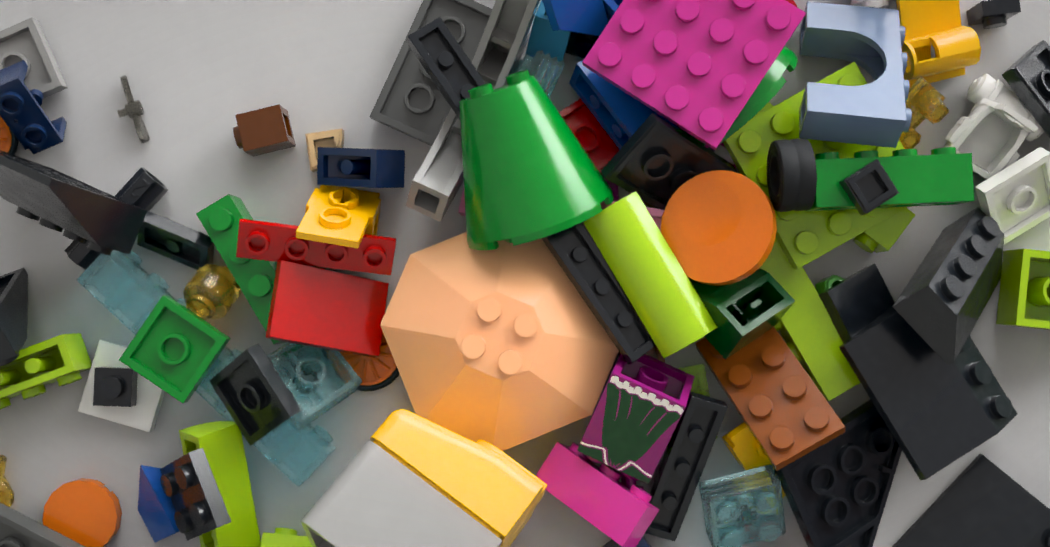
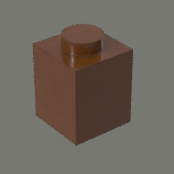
M280 104L235 115L238 126L233 127L234 138L239 149L243 148L247 154L254 157L296 146L288 111Z

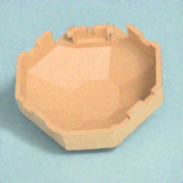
M464 232L410 254L380 324L415 413L474 442L477 440L489 442L501 451L592 415L619 350L542 238L513 246V243L501 240L497 241L499 244L497 249L474 250L469 248L467 233Z

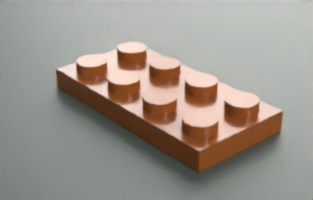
M772 327L726 360L706 338L695 343L699 354L776 471L845 433V425L775 327Z

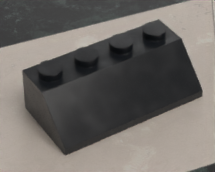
M979 207L943 229L893 305V308L947 365L955 362L1001 279L1004 233L1000 230L998 223L992 217L987 216Z

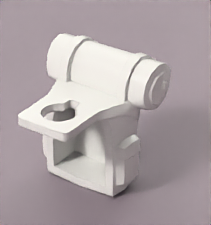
M986 73L975 79L970 85L967 99L975 105L971 109V113L967 117H961L945 137L947 143L944 147H955L956 154L972 153L973 171L988 179L1017 161L1020 156L1017 150L1024 140L1028 142L1036 140L1045 131L1014 92L1004 86L1001 80H996Z

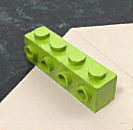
M81 333L61 334L21 349L19 356L14 361L0 366V410L11 406L10 399L22 395L23 400L46 393L45 386L56 381L60 387L81 380L82 376L80 373L91 369L92 366Z

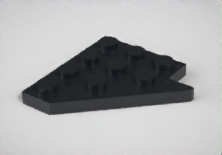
M871 399L840 419L845 425V433L778 471L774 468L808 547L873 546L902 450Z

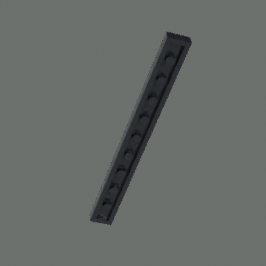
M439 17L408 35L406 43L460 119L459 101L470 97L468 90L486 83ZM582 223L542 238L628 364L633 363L656 346L593 238Z

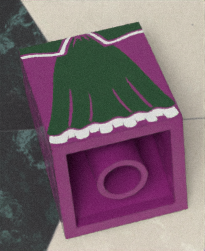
M620 354L577 451L585 454L588 459L595 463H604L619 470L625 477L631 480H640L649 484L686 408L695 376L646 354L633 363L628 364L622 354Z

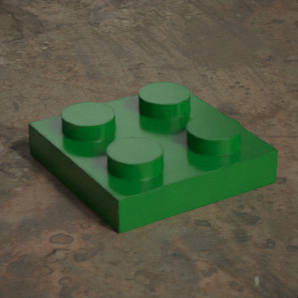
M162 295L119 361L181 403H186L231 338L171 297Z

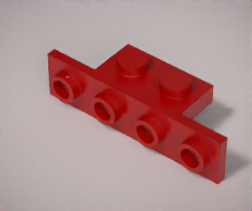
M240 219L236 257L273 262L283 260L307 266L391 275L396 238L364 234L357 249L296 238V230L299 226L248 219Z

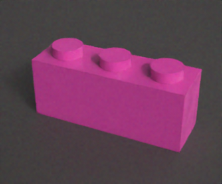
M557 442L536 474V477L547 484L546 491L620 546L636 547L659 512V509L649 503L652 496L635 484H632L630 489L619 482L622 475L610 466L603 463L598 467L592 463L585 454L577 451L579 447L577 443L573 442L569 447Z

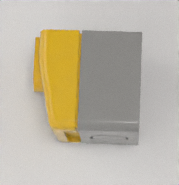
M398 409L385 419L370 437L371 441L368 440L304 516L301 524L313 547H510L531 518L535 507L543 497L547 484L489 442L484 440L474 442L409 410Z

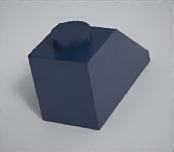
M318 147L317 185L404 188L405 150Z

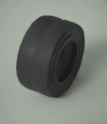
M783 139L773 141L770 144L767 156V186L770 201L775 211L808 210L813 206L817 187V170L813 148L807 139Z

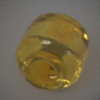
M206 264L200 267L183 290L186 308L203 320H218L225 317L241 294V289L228 267L215 264Z

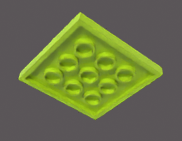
M855 61L816 82L845 86L868 84ZM805 89L753 117L743 127L723 141L739 173L755 182L769 199L767 186V156L769 147L776 140L799 139V108ZM807 139L811 143L814 156L818 153L839 152L840 159L854 158L855 152L869 150L878 151L879 157L892 156V151L904 149L900 140L896 148ZM907 207L875 208L862 216L857 209L775 211L777 220L776 238L793 269H799Z

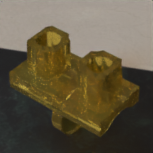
M920 77L909 88L906 108H910L912 111L911 124L908 132H902L899 139L904 149H913L920 142L921 135L915 129L925 119L929 120L932 124L939 123L949 113V109L943 102L945 97L923 77Z

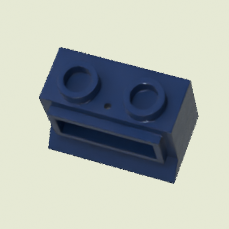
M22 60L0 70V116L24 149H30L34 155L63 142L67 122L63 116L53 121H50L40 107L44 98L43 93L37 89L29 91L24 84L28 65Z

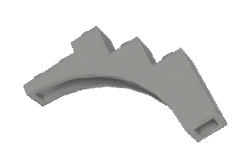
M540 0L495 1L487 26L472 60V64L486 84L491 83L493 90L507 85L505 77L513 74L519 65ZM452 108L412 181L405 205L440 222L464 181L461 123Z

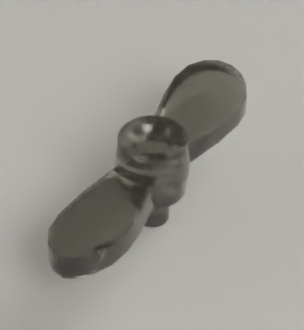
M126 75L122 76L120 81L128 103L125 104L124 109L117 110L120 118L127 115L133 118L141 143L148 142L150 140L149 134L141 117L144 114L143 106L139 100H134Z

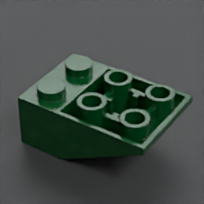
M760 268L739 282L723 286L706 285L689 278L717 325L716 329L704 337L725 360L777 325L795 302L769 272Z

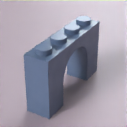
M807 1L804 11L806 14L800 26L799 55L842 59L850 62L855 61L857 65L861 66L872 76L874 81L860 86L807 82L799 108V138L896 148L902 132H908L912 118L911 109L906 108L910 83L909 80H904L907 53L902 52L905 26H900L899 10Z

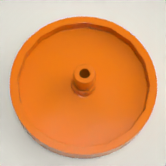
M726 170L705 172L682 184L669 199L661 220V233L687 277L696 282L712 286L733 284L757 271L772 251L777 232L776 214L766 193L748 177Z

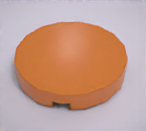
M81 478L67 482L52 492L47 500L43 512V525L85 547H104L120 528L122 511L119 499L113 491L110 492L107 487L103 486L105 484L98 480Z

